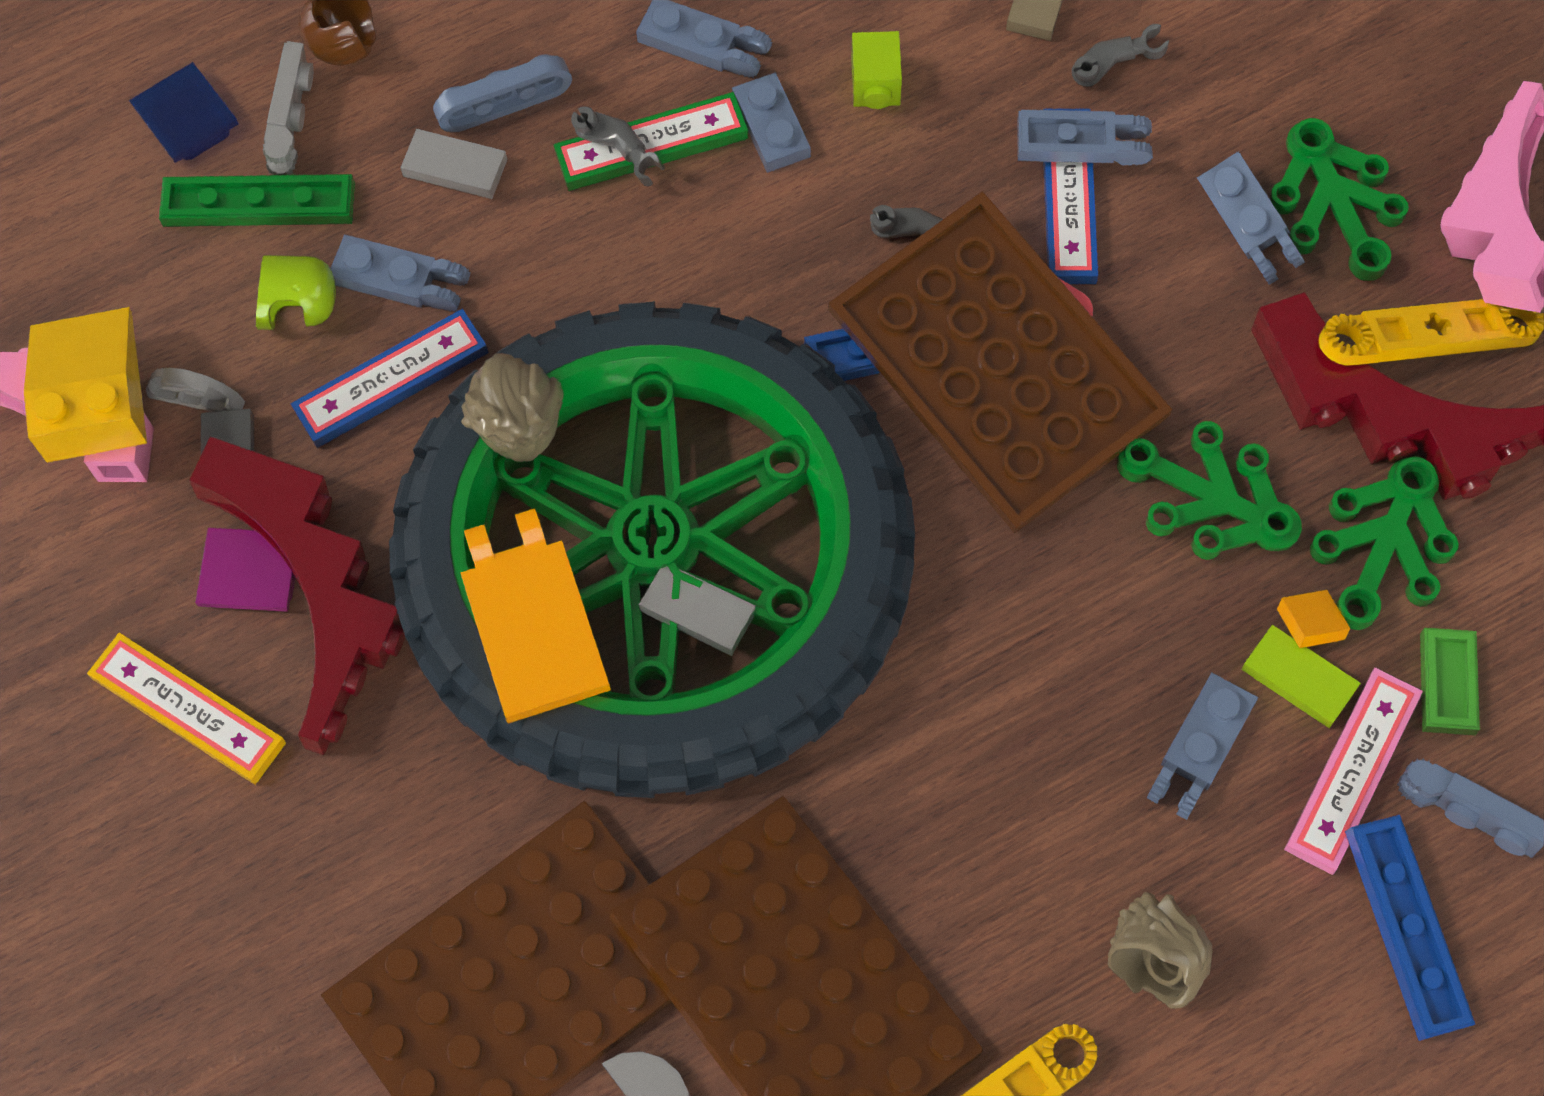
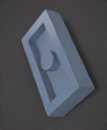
M776 72L732 87V92H734L748 133L767 173L811 157V147Z

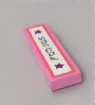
M1377 668L1373 669L1284 848L1285 851L1331 875L1336 872L1349 846L1345 831L1359 825L1420 699L1422 690Z

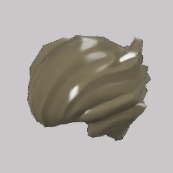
M495 353L492 358L485 361L484 366L475 372L472 377L469 392L465 393V402L461 406L464 414L461 423L466 428L473 429L491 449L505 458L519 462L531 461L549 446L555 436L558 414L564 397L561 383L554 377L549 378L538 364L533 363L529 365L521 358H514L512 355Z
M1145 892L1141 898H1136L1134 902L1130 903L1128 910L1122 909L1119 912L1120 917L1118 918L1115 936L1110 940L1111 948L1108 953V967L1114 974L1126 982L1133 993H1138L1144 989V991L1154 994L1159 1001L1166 1004L1169 1008L1180 1009L1194 1000L1203 981L1210 974L1213 951L1212 943L1207 938L1195 915L1186 916L1174 901V896L1166 894L1159 902L1155 895Z

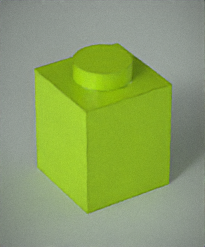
M899 31L852 33L853 106L882 109L888 106L900 105L902 74Z

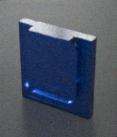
M193 62L129 100L131 106L174 163L182 159H194L229 136L230 130L239 125L236 117Z

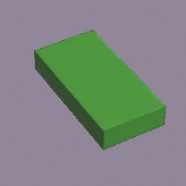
M1424 628L1420 633L1421 690L1423 691L1421 694L1422 732L1476 735L1480 730L1477 631Z

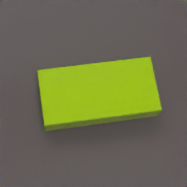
M1274 625L1269 628L1241 669L1329 729L1361 684L1309 648H1299L1294 638Z

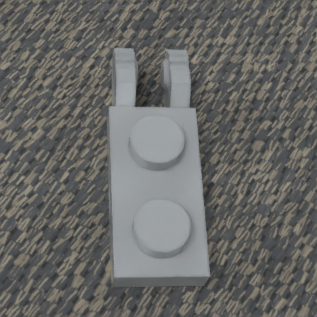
M287 41V43H284L263 144V154L267 162L266 167L269 174L272 175L293 174L295 164L297 163L298 155L294 148L295 140L293 134L294 131L301 132L303 129L305 105L300 102L303 91L311 90L314 74L313 63H308L306 60L303 43Z

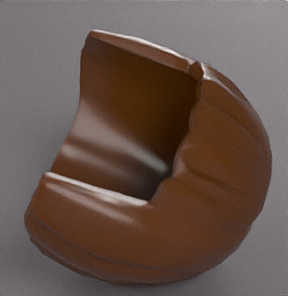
M308 0L303 6L298 30L307 48L317 59L326 64L344 66L356 63L369 56L376 40V31L368 0Z

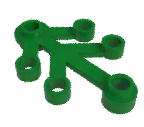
M1308 118L1294 125L1288 133L1286 147L1293 158L1282 181L1275 184L1272 188L1269 199L1279 214L1286 215L1292 213L1300 199L1298 187L1309 167H1311L1318 185L1301 220L1292 226L1289 234L1290 239L1301 255L1311 253L1319 239L1318 228L1330 206L1351 249L1348 259L1350 271L1356 278L1362 281L1379 279L1384 275L1391 261V250L1381 239L1368 237L1351 202L1375 211L1378 221L1387 227H1396L1404 221L1409 209L1408 202L1399 194H1385L1373 189V187H1378L1384 182L1389 171V164L1384 157L1377 154L1367 155L1335 142L1330 126L1320 119ZM1306 141L1312 142V143H1314L1317 147L1308 146V145H1306V144L1303 143V142H1306ZM1332 162L1357 171V179L1360 183L1337 174ZM1374 167L1380 174H1370L1365 168ZM1286 194L1292 201H1281L1277 195ZM1385 207H1395L1398 209L1399 214H1390ZM1296 234H1306L1310 237L1311 241H1300ZM1369 260L1375 267H1368L1360 261Z
M1203 421L1194 428L1191 436V446L1195 452L1200 454L1210 481L1160 457L1156 446L1143 438L1135 439L1126 446L1125 450L1119 453L1117 469L1126 480L1141 483L1154 477L1198 499V501L1175 507L1168 502L1153 504L1146 517V526L1152 534L1161 537L1167 536L1175 528L1225 515H1230L1245 523L1222 531L1213 525H1204L1198 528L1192 539L1191 547L1195 555L1201 559H1214L1222 551L1252 543H1257L1261 548L1268 551H1283L1292 547L1301 534L1302 523L1298 513L1291 506L1277 501L1266 472L1269 454L1259 444L1245 445L1240 450L1236 459V468L1241 475L1247 477L1256 504L1238 496L1220 448L1223 440V431L1214 422ZM1202 433L1211 434L1215 442L1212 444L1203 443L1198 435ZM1141 451L1148 456V459L1137 461L1133 459L1131 452ZM1255 456L1259 459L1261 465L1256 467L1250 466L1245 462L1244 457ZM1158 513L1166 514L1170 518L1171 523L1160 525L1154 520L1153 516ZM1277 519L1285 525V529H1272L1268 524V520ZM1203 536L1211 537L1216 541L1217 546L1206 548L1201 545L1199 539Z
M1409 457L1397 461L1391 467L1385 480L1357 489L1341 488L1337 490L1329 503V512L1339 522L1353 521L1358 516L1361 508L1393 500L1387 515L1336 532L1332 530L1320 531L1316 534L1310 545L1312 558L1320 564L1328 565L1336 562L1344 551L1375 542L1357 584L1347 587L1336 603L1350 629H1366L1374 623L1379 615L1381 599L1376 591L1394 550L1409 581L1405 589L1407 599L1416 606L1425 607L1432 604L1438 596L1440 582L1436 576L1429 573L1406 524L1412 509H1414L1428 536L1424 544V553L1431 562L1436 564L1447 563L1458 550V539L1451 531L1447 530L1433 500V496L1439 487L1438 475L1433 465L1423 458ZM1406 478L1414 479L1419 484V489L1408 487L1403 480ZM1341 499L1348 500L1353 504L1354 509L1352 511H1345L1339 507L1337 501ZM1439 540L1446 543L1449 552L1443 553L1436 550L1433 541ZM1321 541L1330 542L1334 546L1335 552H1323L1318 543ZM1415 584H1426L1430 588L1431 594L1426 596L1419 594L1415 589ZM1358 605L1364 611V616L1358 618L1348 612L1347 606Z

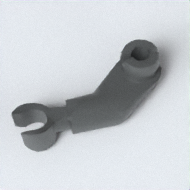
M1152 24L1143 31L1141 37L1131 39L1130 36L1098 42L1076 60L1072 67L1073 79L1080 86L1092 87L1116 63L1135 59V55L1143 54L1146 58L1152 60L1162 58L1168 49L1169 40L1158 48H1150L1146 42L1156 37L1161 30L1160 24Z
M589 107L578 108L581 113L580 116L573 112L571 122L576 134L584 140L617 148L626 161L633 162L635 175L644 186L649 187L653 184L652 180L644 175L648 167L657 166L661 170L665 169V166L655 153L645 152V145L624 120L595 112Z
M880 205L872 210L873 214H870L871 229L875 235L882 239L921 236L943 220L916 207L892 209L890 206Z

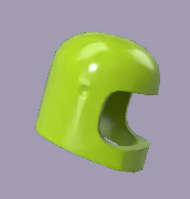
M264 255L261 262L257 298V330L275 329L277 313L287 306H301L303 308L306 327L316 326L327 320L333 311L336 297L335 280L329 265L323 260L311 256Z

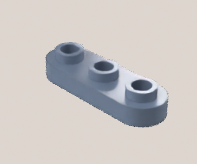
M548 54L539 55L528 63L508 70L492 72L486 78L464 86H454L446 89L434 103L433 111L442 130L446 132L464 131L561 95L571 85L572 76L563 58Z

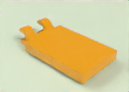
M535 508L515 514L524 545L496 554L493 553L484 524L464 530L475 568L460 573L508 724L611 691L563 542L561 540L549 545L546 544Z

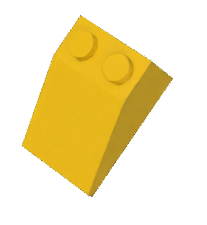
M130 307L30 326L24 383L27 432L29 440L47 463L147 444L133 317Z

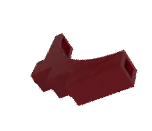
M1305 292L1259 307L1251 331L1300 430L1316 424L1319 428L1329 427L1347 416L1371 465L1389 459L1390 463H1396L1401 459L1413 456L1418 451L1421 458L1430 462L1435 468L1439 478L1438 491L1443 501L1461 495L1463 499H1469L1482 494L1491 487L1490 482L1501 465L1513 463L1524 457L1528 450L1544 445V405L1502 409L1463 405L1444 401L1413 390L1392 380L1369 364L1342 365L1329 359L1319 346V335L1326 323L1319 316Z
M210 436L189 480L197 499L222 509L259 533L284 559L306 597L314 630L315 664L308 708L298 736L304 749L324 756L329 743H337L342 736L347 722V714L343 713L350 695L357 696L364 685L368 668L363 666L364 663L384 669L389 656L396 657L403 646L405 634L396 606L352 591L353 589L360 590L364 584L369 570V562L366 561L361 541L316 526V524L323 525L332 506V497L329 496L324 476Z

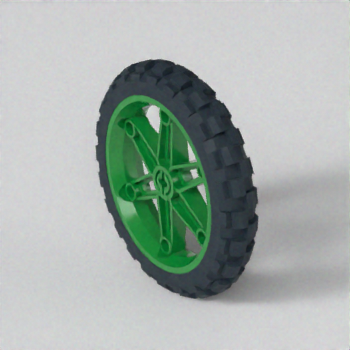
M655 301L618 304L619 311L592 316L590 310L557 320L555 321L556 328L536 337H532L528 333L497 353L521 358L529 365L533 363L538 364L549 378L554 377L561 383L564 397L558 414L557 427L593 408L620 400L631 399L623 487L542 454H539L531 461L519 462L505 458L491 449L482 440L480 435L473 429L466 428L461 423L464 417L461 406L465 402V393L469 392L472 377L478 371L474 370L448 396L450 403L438 418L430 419L413 449L415 457L408 473L401 477L393 508L395 515L393 536L389 539L390 575L394 586L395 606L402 628L423 674L439 695L440 700L464 727L468 726L487 743L488 747L518 766L525 765L546 775L548 780L583 791L586 788L614 792L615 796L654 798L655 794L684 791L686 795L724 788V783L749 774L755 777L788 761L789 755L810 741L816 742L844 718V712L860 694L864 695L884 665L885 657L894 638L898 635L908 605L914 569L915 546L912 498L908 493L904 478V468L891 437L886 436L877 421L876 411L855 385H848L835 372L834 364L807 344L798 346L782 337L781 329L752 317L745 316L744 320H739L721 315L720 308L683 303L680 309L656 308ZM650 397H661L664 399V402L658 406L652 407L643 404ZM674 397L708 403L732 412L759 428L775 443L762 451L681 485ZM650 430L661 431L666 496H641L646 432ZM782 462H789L797 467L790 473H779L773 469V467ZM527 467L533 470L525 478L516 479L510 477L519 468ZM756 478L761 486L759 489L699 527L696 518L689 509ZM554 483L617 511L613 514L605 529L545 492L549 485ZM805 484L813 500L820 531L818 564L809 593L783 579L724 541L725 538L779 501L797 492ZM502 490L532 509L535 508L538 513L582 540V542L566 552L573 575H576L607 555L608 561L616 573L579 590V594L586 613L623 597L630 695L608 691L522 720L507 723L460 573L475 568L464 530L484 524L489 537L492 517ZM652 524L656 525L657 531L654 558H650L648 548ZM675 533H676V534L678 535V537H679L677 543H676ZM628 540H630L631 551L627 547ZM701 553L758 588L762 593L756 601L689 571L693 568ZM668 566L673 574L672 599H679L680 580L699 588L704 583L703 581L755 605L754 618L751 623L774 632L781 637L765 653L738 672L707 686L675 693L680 631L676 623L670 621V625L662 622L659 656H645L642 612L639 608V603L641 602L640 586L649 588L659 569ZM680 570L685 571V572H687V573H689V574H691V575H693V576H695V577H697V578H699V579H701V580H703V581H700V580H698V579H696V578H694V577H692V576H689V575H687V574L681 572ZM789 603L796 605L801 610L792 618H783L774 612L778 606ZM656 679L665 683L664 689L657 695L649 696L639 692L640 686L647 680Z

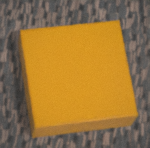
M1328 590L1282 597L1277 607L1280 616L1299 648L1342 641L1346 639L1350 631L1349 625Z

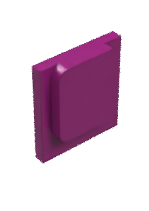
M208 528L195 601L198 607L288 612L290 600L293 597L295 576L281 555L255 530Z

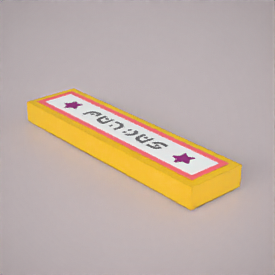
M121 633L116 635L87 672L92 680L254 785H256L286 744L283 737Z

